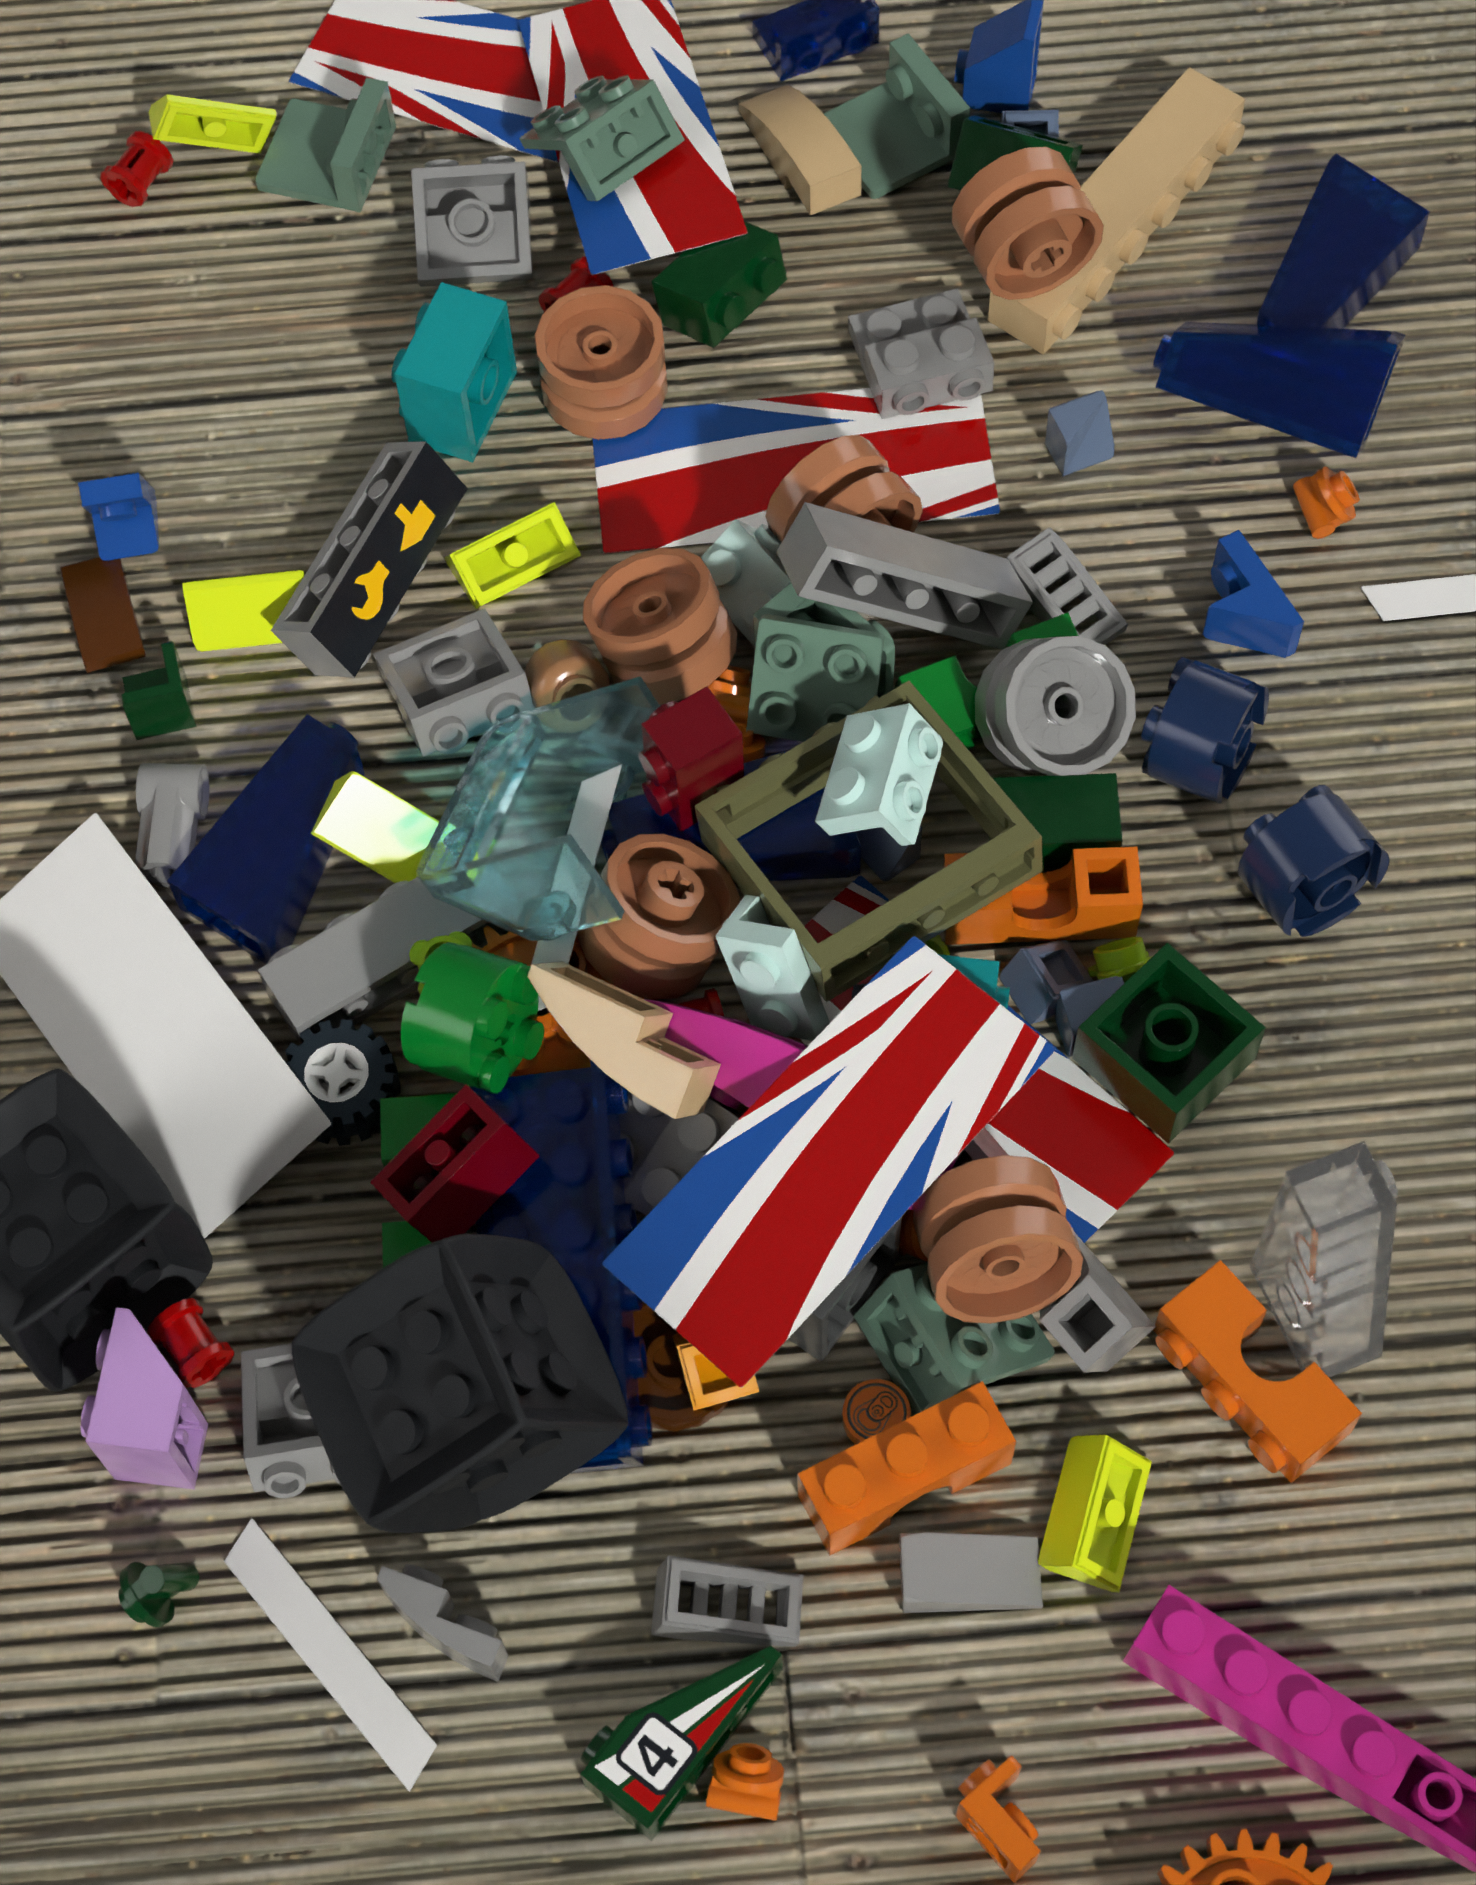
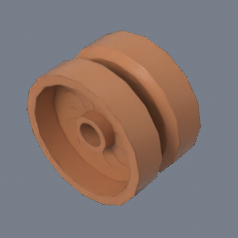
M1030 147L999 157L973 176L961 189L952 206L951 223L971 256L974 257L977 269L995 296L1007 300L1029 299L1055 289L1074 277L1092 259L1102 242L1104 225L1085 192L1080 190L1081 186L1063 155L1058 151L1048 147Z
M607 285L586 287L558 298L542 314L535 332L537 359L543 402L556 423L574 435L597 440L619 438L645 427L661 411L668 392L662 321L649 302L630 290Z
M860 435L841 436L821 445L800 460L782 479L770 498L765 517L769 529L782 543L805 502L910 532H914L917 528L923 509L920 497L902 477L889 471L888 461L874 445Z
M657 548L634 554L612 566L593 584L584 600L582 619L602 655V660L612 680L622 695L637 703L664 704L689 697L713 683L728 668L737 651V631L727 609L719 599V591L709 569L700 556L685 549Z
M640 834L620 843L608 859L598 878L597 886L584 905L577 938L586 960L602 978L618 988L633 995L652 1000L679 998L696 989L720 949L716 934L739 904L740 896L731 875L713 855L690 841L666 834Z
M1001 1155L977 1159L945 1172L917 1199L914 1204L913 1224L920 1249L928 1259L927 1273L935 1301L945 1314L964 1322L991 1324L1019 1319L1047 1308L1067 1294L1081 1276L1082 1253L1075 1232L1066 1219L1067 1208L1058 1180L1049 1166L1030 1157Z

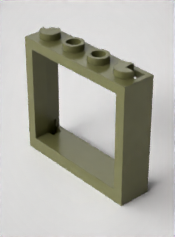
M910 681L905 682L880 698L875 695L863 708L852 714L897 706L901 703H910L943 740L941 758L936 768L937 775L989 835L991 840L820 943H817L741 846L737 838L826 787L846 717L837 723L832 722L822 726L811 738L784 754L779 753L767 758L755 771L731 785H722L716 788L717 793L695 805L702 842L731 875L733 882L744 896L753 895L760 897L770 925L795 930L817 990L826 1002L881 970L911 937L916 936L925 943L1043 871L1042 836Z

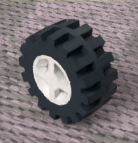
M341 1019L340 1028H333L330 1020L319 1023L320 1032L313 1034L307 1028L299 1034L302 1041L299 1046L292 1042L285 1051L288 1058L286 1063L331 1122V1125L316 1138L317 1141L328 1144L331 1138H336L339 1146L350 1145V1136L358 1135L362 1142L372 1137L369 1129L373 1126L381 1130L380 1099L396 1098L397 1093H401V1084L395 1060L381 1035L376 1038L372 1028L362 1024L359 1030L355 1029L352 1020ZM348 1082L354 1084V1086H349L346 1090L342 1091V1094H339L340 1088Z

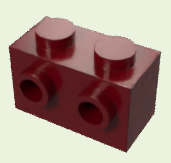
M708 686L680 702L670 701L661 705L649 716L648 720L641 723L644 750L639 752V759L647 774V781L642 783L644 794L654 811L661 817L668 813L682 832L698 822L695 811L696 804L717 793L716 788L722 785H731L744 777L742 732Z
M466 1084L370 1183L411 1226L433 1243L450 1236L465 1234L540 1155Z

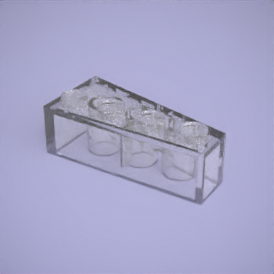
M1365 1141L1286 1171L1250 1264V1269L1301 1372L1315 1362L1329 1378L1382 1357L1397 1209L1395 1200L1398 1198V1190L1388 1166L1382 1160H1374Z

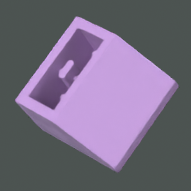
M116 1307L111 1329H104L99 1337L96 1351V1366L98 1370H101L96 1396L89 1395L85 1400L81 1415V1434L83 1437H86L85 1442L115 1480L195 1490L208 1422L181 1380L131 1310Z

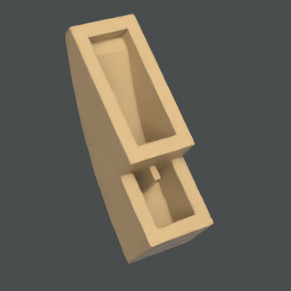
M787 84L738 103L741 116L785 189L787 190L792 187L795 189L810 215L861 196V164L830 120L803 93Z
M562 961L531 965L527 977L548 1011L574 1044L606 1075L638 1099L674 1119L704 1112L721 1064L664 1038L673 1015L672 1012Z

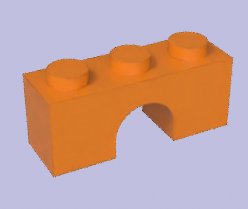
M1138 846L1073 849L1072 858L1064 867L1037 874L945 930V944L1136 937L1143 907ZM968 853L944 854L943 868Z
M1219 1260L1159 1309L1155 1322L1156 1327L1153 1329L1158 1335L1155 1337V1341L1161 1353L1173 1366L1178 1369H1183L1186 1366L1204 1386L1201 1388V1393L1210 1408L1225 1421L1233 1418L1250 1437L1248 1446L1256 1459L1272 1473H1276L1279 1470L1292 1483L1350 1435L1362 1413L1315 1362L1297 1376L1285 1381L1266 1380L1250 1370L1243 1359L1241 1345L1259 1331L1267 1309L1232 1271Z
M982 1381L797 1473L798 1497L829 1556L890 1526L891 1518L894 1514L920 1496L942 1487H948L950 1493L953 1494L1011 1465L1016 1440Z

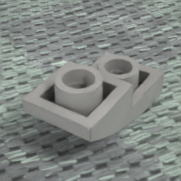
M405 1564L402 1573L385 1566L381 1567L377 1580L385 1595L398 1613L419 1635L452 1660L478 1674L497 1682L499 1681L509 1655L503 1641L495 1638L498 1630L494 1626L463 1614L458 1615L456 1623L449 1621L455 1605L448 1590L441 1587L444 1580L437 1574L410 1564Z

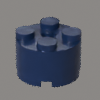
M1181 657L1172 671L1168 684V691L1171 693L1164 708L1154 705L1143 726L1141 739L1151 744L1143 760L1142 772L1148 774L1153 779L1216 803H1222V797L1228 799L1237 788L1257 745L1250 742L1254 729L1253 722L1260 725L1264 724L1269 704V689L1251 680L1205 663Z
M1318 785L1306 792L1297 804L1291 806L1277 817L1272 813L1265 814L1256 819L1246 829L1243 838L1248 843V846L1240 859L1238 874L1285 934L1291 936V930L1295 928L1304 937L1319 933L1352 913L1361 904L1354 894L1367 881L1374 888L1378 886L1387 872L1389 855L1340 796L1334 794L1328 786Z

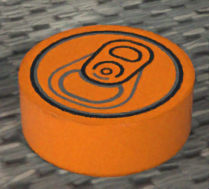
M870 1379L857 1384L848 1393L843 1404V1427L847 1436L854 1444L911 1417V1407L906 1394L894 1383L883 1379Z

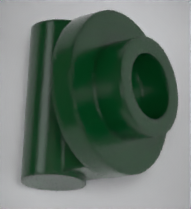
M132 1562L120 1572L119 1581L121 1588L118 1592L120 1603L125 1612L138 1623L145 1622L152 1627L160 1628L174 1617L175 1608L171 1598L179 1592L193 1590L199 1582V1572L190 1563L147 1566L141 1562Z

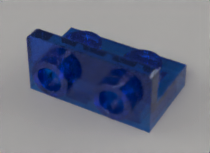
M805 0L752 21V36L782 82L800 74L810 73L820 66L850 54H858L868 47L878 44L880 7L875 0L864 2L861 0Z

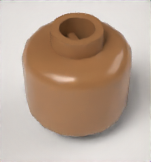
M560 639L546 643L534 652L526 664L525 674L530 687L533 705L546 722L560 729L574 730L588 726L601 716L609 704L611 685L608 673L590 648L575 640Z

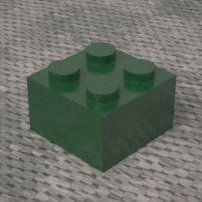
M1166 943L1078 1027L1072 1059L1169 1144L1256 1059L1266 1027L1169 943Z

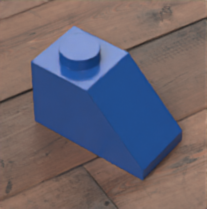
M1024 0L975 26L969 50L959 49L954 83L964 84L963 100L970 109L995 113L1029 110L1037 77L1044 0Z

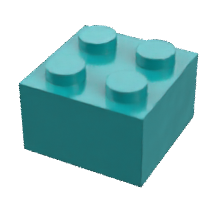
M441 282L431 303L425 302L421 306L416 318L415 334L408 348H401L398 351L391 373L392 381L397 385L400 399L399 415L404 418L409 442H427L434 451L474 462L517 374L507 301Z

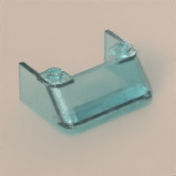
M641 676L508 716L494 724L483 734L417 867V877L432 897L529 941H551L563 934L622 919L625 910L571 834L567 835L582 781L622 764L609 812L611 813L626 800L627 791L635 774L645 772L639 759V752L644 750L641 723L648 720L649 716L660 705Z

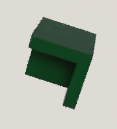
M174 641L161 644L165 668L122 677L125 693L121 695L122 705L136 740L197 727L187 676Z

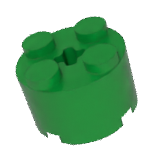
M447 942L436 948L424 961L414 981L425 984L418 1004L407 1001L405 1004L401 1022V1046L404 1057L409 1063L419 1066V1068L426 1072L465 1085L467 1084L492 1094L501 1092L523 1058L531 1060L537 1055L544 1037V1026L541 1022L536 1021L539 995L527 977L531 966L456 943Z

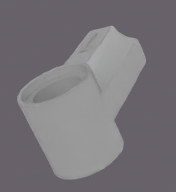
M140 764L136 779V804L141 818L135 864L146 879L156 886L178 887L180 883L191 880L198 820L206 818L209 806V775L205 764Z

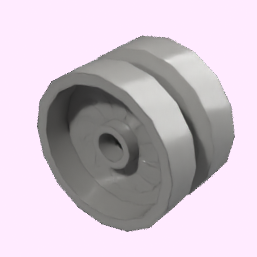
M1083 636L1025 639L1001 650L983 670L975 693V723L986 748L1004 766L1027 775H1086L1109 764L1127 743L1136 718L1135 688L1125 664L1107 646Z

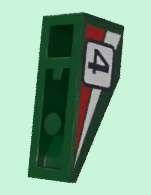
M769 1646L625 1716L615 1730H612L607 1725L604 1726L590 1741L580 1759L587 1765L580 1774L585 1788L652 1841L713 1762L715 1756L719 1754L783 1670L782 1654L772 1646Z

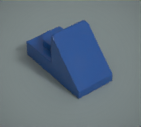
M139 473L78 483L82 507L92 515L98 553L101 560L110 561L151 554L158 551L159 532L156 494L153 487Z
M1240 530L1218 539L1213 567L1211 568V579L1222 599L1208 607L1203 636L1209 640L1284 658L1296 653L1304 624L1302 617Z

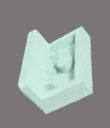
M735 519L701 556V559L712 575L719 591V599L727 609L732 622L754 646L753 614L791 581L776 552L781 542L769 527L761 524L756 529Z
M910 703L847 715L815 822L829 836L883 827L899 845L915 844L921 821L926 811V804L937 764L941 758L943 747L941 736Z
M745 895L729 918L723 923L721 929L716 934V939L750 1023L784 1037L789 1036L813 1041L828 1026L830 1021L794 929L770 925L760 897Z

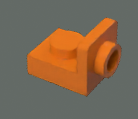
M1011 1755L998 1768L988 1759L964 1780L958 1790L965 1798L959 1803L955 1817L1015 1883L1036 1863L1041 1850L1033 1842L1039 1837V1834L1025 1814L1011 1802L1002 1808L995 1800L1016 1781L1022 1766Z

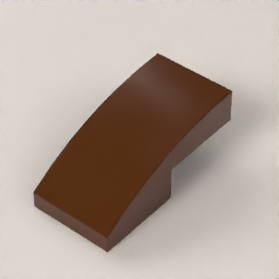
M100 557L60 567L75 633L87 673L146 657L140 626L132 604L122 560L103 561Z

